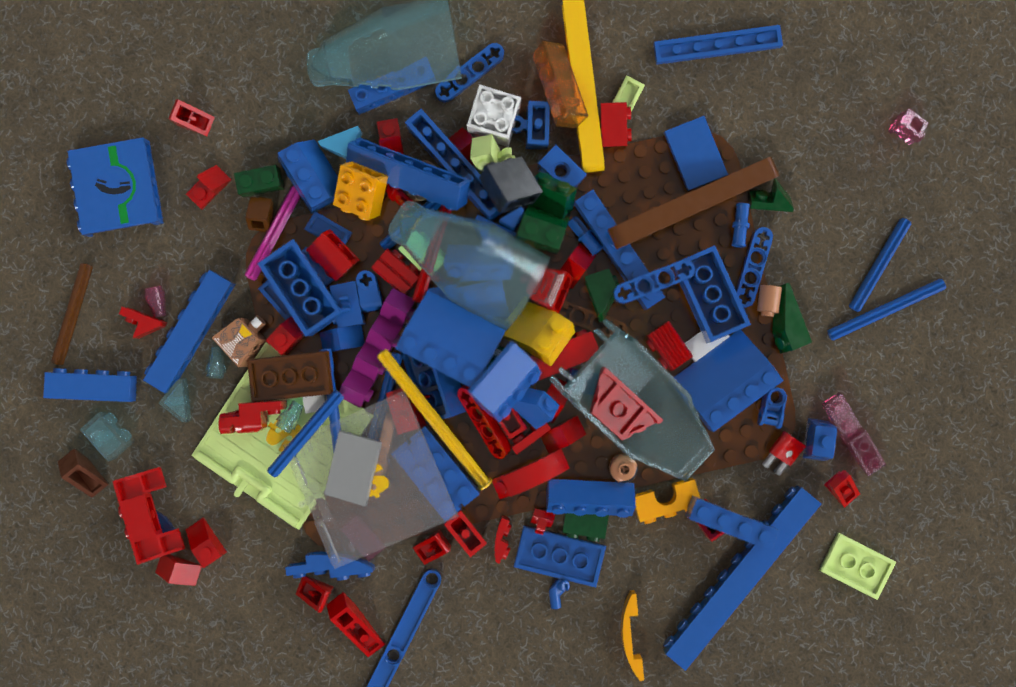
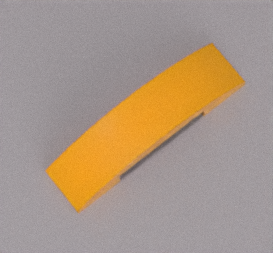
M630 590L622 610L621 637L626 657L633 672L640 681H644L642 657L640 654H633L630 616H638L636 593L634 590Z

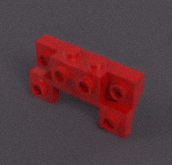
M161 467L112 481L119 502L118 512L120 517L124 519L126 526L124 532L127 539L130 540L137 565L185 549L179 528L162 532L152 499V491L167 487Z

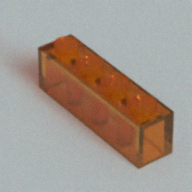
M543 41L532 53L555 124L557 127L577 128L588 117V113L564 44Z

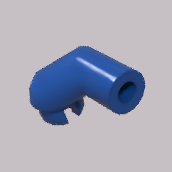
M558 579L549 588L551 609L561 608L560 596L565 590L568 591L570 588L567 580Z

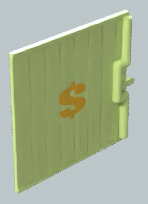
M265 342L255 359L285 355L279 354L269 343ZM247 370L192 456L229 483L237 486L238 488L234 492L235 497H239L244 491L265 508L299 530L325 492L334 455L330 420L328 417L277 477L271 476L267 469L316 412L305 414L303 397L270 400H287L288 409L281 410V414L268 415L267 412V427L254 433L235 432L232 434H221L218 425L220 414L239 410V403L251 402ZM344 399L339 404L342 431L362 436L375 415L363 407L359 408Z

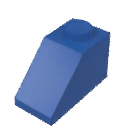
M528 388L525 396L520 401H517L512 408L535 429H538L554 418L560 405L545 391Z

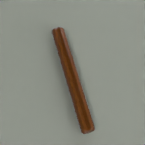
M80 264L51 359L53 364L63 365L93 269V266L89 264Z

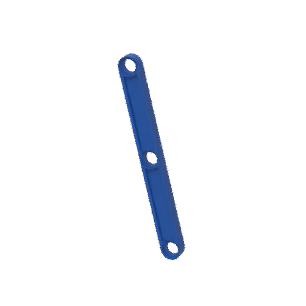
M428 569L423 574L367 687L389 686L441 583L442 576L437 569ZM429 573H435L438 577L437 583L429 584L426 576ZM389 650H397L399 658L391 660L388 657Z

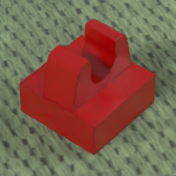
M535 508L530 523L536 524L535 533L543 535L546 527L551 528L555 514Z

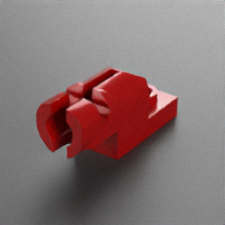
M287 400L239 403V410L220 414L218 421L219 432L221 434L259 432L267 427V412L268 415L281 414V410L288 409Z

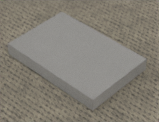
M339 431L324 495L366 506L382 442Z

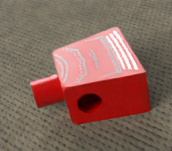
M536 267L532 276L521 275L519 286L526 288L524 295L531 301L559 314L574 278L566 271Z

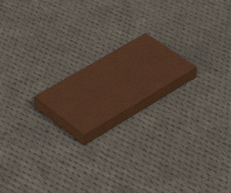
M329 351L247 360L251 402L333 393Z

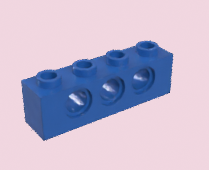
M426 56L353 87L348 92L360 115L436 82V78Z

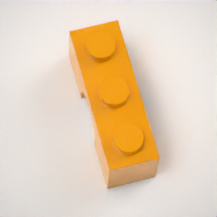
M691 477L671 483L674 494L672 499L666 503L658 502L652 490L635 494V511L638 520L644 522V524H649L657 521V517H673L677 515L678 511L684 509L686 512L692 495L700 498L695 479Z

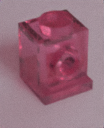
M908 108L897 115L888 132L890 134L895 133L911 145L914 142H920L926 135L925 130L929 123L911 108Z

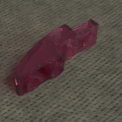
M838 392L822 403L829 416L828 420L837 427V434L865 474L870 476L886 465L867 430L863 429L844 395Z

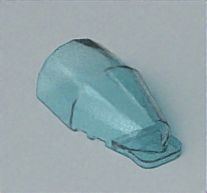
M418 0L382 7L327 38L319 48L310 50L306 57L308 76L311 83L317 87L328 85L359 87V84L371 85V88L387 86L391 87V90H401L462 79L448 0Z
M407 201L400 207L388 229L389 237L404 247L449 300L506 331L524 308L550 260V257L493 223L424 208L413 201Z

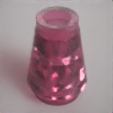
M162 285L144 289V297L153 313V317L166 315L165 290L162 289Z

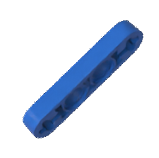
M497 43L488 45L436 86L435 94L437 99L441 102L451 101L498 65L504 58L503 47ZM490 50H499V57H491L489 59L491 64L488 65L486 59L491 55ZM477 61L484 64V69L481 72H475L472 69V65ZM460 74L468 78L464 85L456 83V77ZM452 80L453 85L458 90L454 91V88H451L448 91V97L445 95L440 96L441 88L448 89L451 86L449 81Z
M766 227L758 228L753 232L736 287L738 297L745 293L746 288L742 289V285L747 288H753V291H747L746 297L749 298V301L742 304L743 308L750 307L755 301L772 244V231ZM762 232L767 237V240H764L761 244V247H765V250L754 248V245H759L760 238L757 235H760ZM753 252L761 254L762 260L760 263L752 262L751 254ZM747 272L755 274L756 280L753 284L745 281Z
M689 260L678 261L618 285L613 291V297L615 301L621 304L631 302L691 278L695 273V266ZM681 264L685 267L689 266L688 276H685L684 273L676 275L678 280L675 281L674 273L670 268L673 267L675 272L682 268ZM660 272H667L669 274L670 281L667 284L659 282L658 275ZM644 279L649 282L650 288L647 292H642L638 289V282ZM633 283L634 291L638 296H634V292L626 295V300L623 297H618L620 288H623L624 291L631 289L632 287L629 284Z

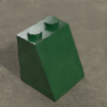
M528 205L517 234V242L557 255L571 214H567L562 219L533 205Z

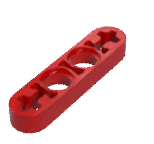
M463 385L457 392L463 407L491 454L497 459L505 458L511 451L510 443L497 421L480 408L470 395L468 390L471 387ZM476 409L482 413V416L477 413ZM486 427L490 428L493 434H491Z

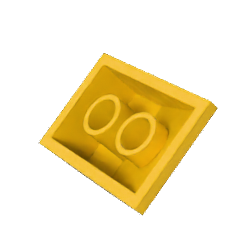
M523 299L501 327L506 330L503 335L505 339L510 342L513 341L517 346L549 366H552L575 333L573 322L552 310Z

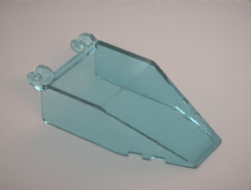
M605 319L603 323L613 332L611 337L608 339L601 330L596 329L594 331L596 335L605 342L573 377L560 367V374L569 380L564 387L553 376L549 380L568 401L631 459L638 460L650 467H655L667 474L687 481L715 450L705 427L701 423L700 415L692 403L691 395L635 338ZM604 366L663 419L662 423H655L647 427L646 430L634 433L631 437L622 441L596 419L589 411L601 368Z

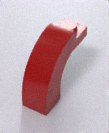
M559 449L523 467L492 479V483L499 499H503L542 484L565 472L570 467L562 449Z

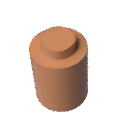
M760 285L757 311L761 312V316L774 317V313H779L782 287Z

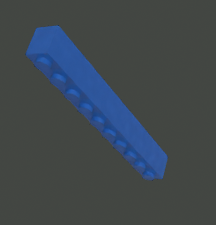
M796 485L795 488H789L784 495L786 499L782 504L778 503L771 511L773 515L769 520L762 521L779 530L772 551L746 541L744 544L746 548L741 554L737 553L732 558V565L729 569H724L718 575L717 579L719 581L714 587L710 586L705 591L703 601L701 603L697 602L690 611L692 614L687 620L683 619L678 624L676 634L674 636L670 635L663 644L665 646L663 648L664 653L685 671L821 505L818 500L802 487Z

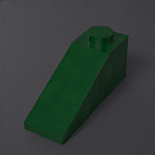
M790 283L778 286L782 287L779 313H774L772 334L780 354L812 343Z

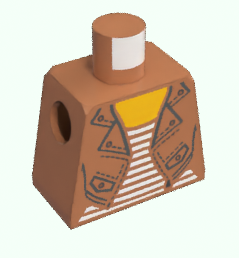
M258 315L251 321L246 318H238L214 335L212 339L238 367H248L247 360L254 359L266 341L265 337L259 332L266 325V322Z

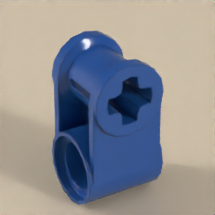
M363 270L356 277L361 311L365 313L380 310L383 306V299L378 279L374 273ZM365 275H367L369 278H372V281L369 282V286L362 283V280L365 279Z
M774 387L763 395L757 418L758 425L767 424L775 426L776 429H781L787 394L783 389ZM774 391L779 393V399L776 402H772L770 399Z

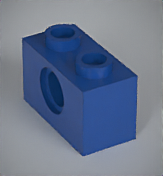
M557 145L538 162L537 166L539 168L538 173H547L551 177L565 181L574 187H577L587 175ZM561 167L565 169L566 175L558 177L554 170Z

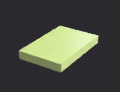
M837 533L819 571L878 600L896 561Z

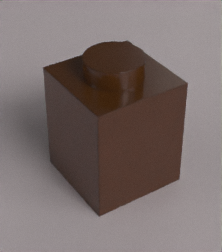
M250 197L245 216L248 229L267 232L274 217L272 199Z

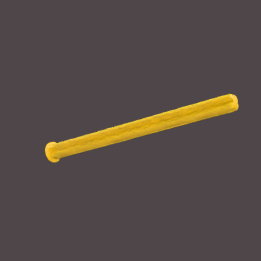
M387 349L381 351L377 356L380 362L477 483L478 490L481 491L487 488L492 483V478H488L391 353Z

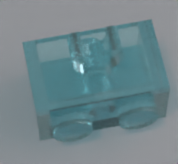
M99 412L80 431L107 461H112L133 444L130 439L132 436L126 429H121L117 425L118 420L112 413Z

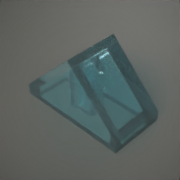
M178 379L159 402L162 407L181 422L192 421L187 379Z

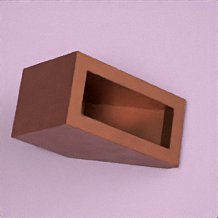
M75 448L58 461L61 478L91 498L109 485L91 461Z

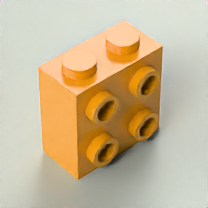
M353 161L340 165L333 205L341 208L340 210L343 212L358 215L360 219L365 221L380 216L388 176Z

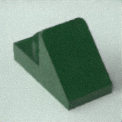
M775 178L771 192L765 190L749 191L750 209L793 212L794 210L791 197Z

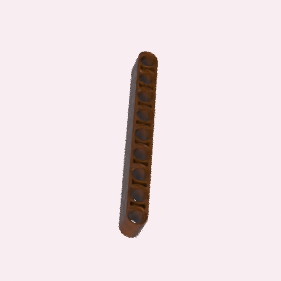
M770 156L609 228L608 233L617 250L780 176Z

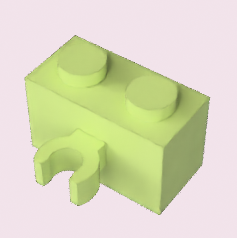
M493 134L472 138L470 158L480 175L484 167L490 162L497 163L510 157L515 158V155H512V148L508 147L500 151Z

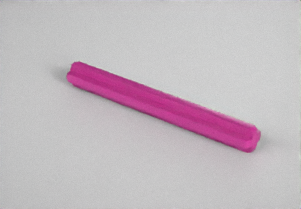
M294 186L290 188L245 272V276L251 280H257L261 272V268L257 263L270 255L300 199V195Z

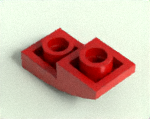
M503 515L495 537V562L500 564L501 559L506 560L511 549L508 547L509 541L502 537L508 536L512 525L509 524L510 518Z

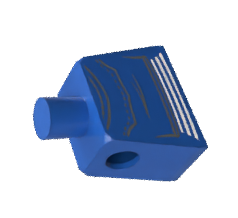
M808 418L804 443L806 447L803 451V458L820 461L833 459L837 427L829 421Z

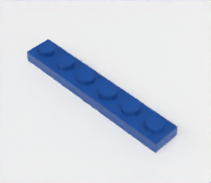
M780 25L655 41L653 46L656 65L777 49L783 46Z

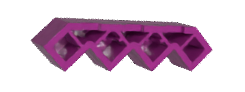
M392 288L383 303L378 318L369 330L363 347L355 358L351 371L342 383L339 392L344 396V400L361 408L365 401L369 402L374 394L372 388L379 374L383 375L386 370L377 356L385 349L391 353L393 347L395 348L401 338L399 335L406 321H410L416 311L413 309L415 302L412 301L411 297Z

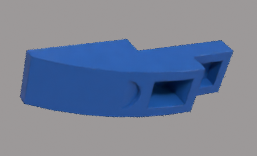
M323 551L309 552L305 556L306 562L292 563L285 567L286 576L293 575V578L305 577L306 573L314 572V575L326 574L327 570H329L330 578H336L337 581L349 579L351 575H358L359 578L367 577L375 570V564L357 556Z

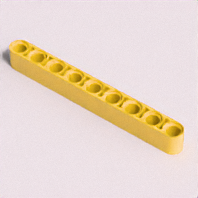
M562 0L581 166L585 173L604 171V155L584 0Z

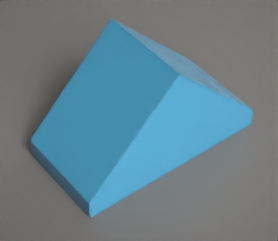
M356 126L318 142L324 150L346 159L348 143L359 137L361 138L362 132L359 126Z

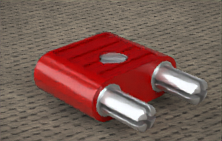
M783 431L769 449L770 454L762 465L769 468L777 457L781 460V463L774 472L780 476L788 465L791 466L806 445L791 434Z

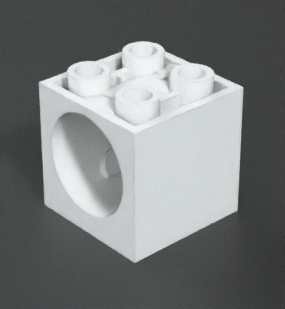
M479 85L467 124L468 133L474 137L493 134L497 144L509 147L513 134L512 128H515L516 124L514 120L519 115L521 108V97Z

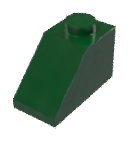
M610 269L585 276L586 288L599 322L604 321L615 300L613 291L619 285L616 275H612Z

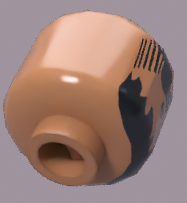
M618 454L610 461L609 472L616 481L628 483L637 476L638 465L629 455Z

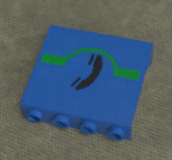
M137 138L68 151L67 166L71 170L72 175L70 185L75 192L74 207L79 216L77 226L82 235L92 237L93 233L149 223L154 225L164 224L150 141L145 138Z

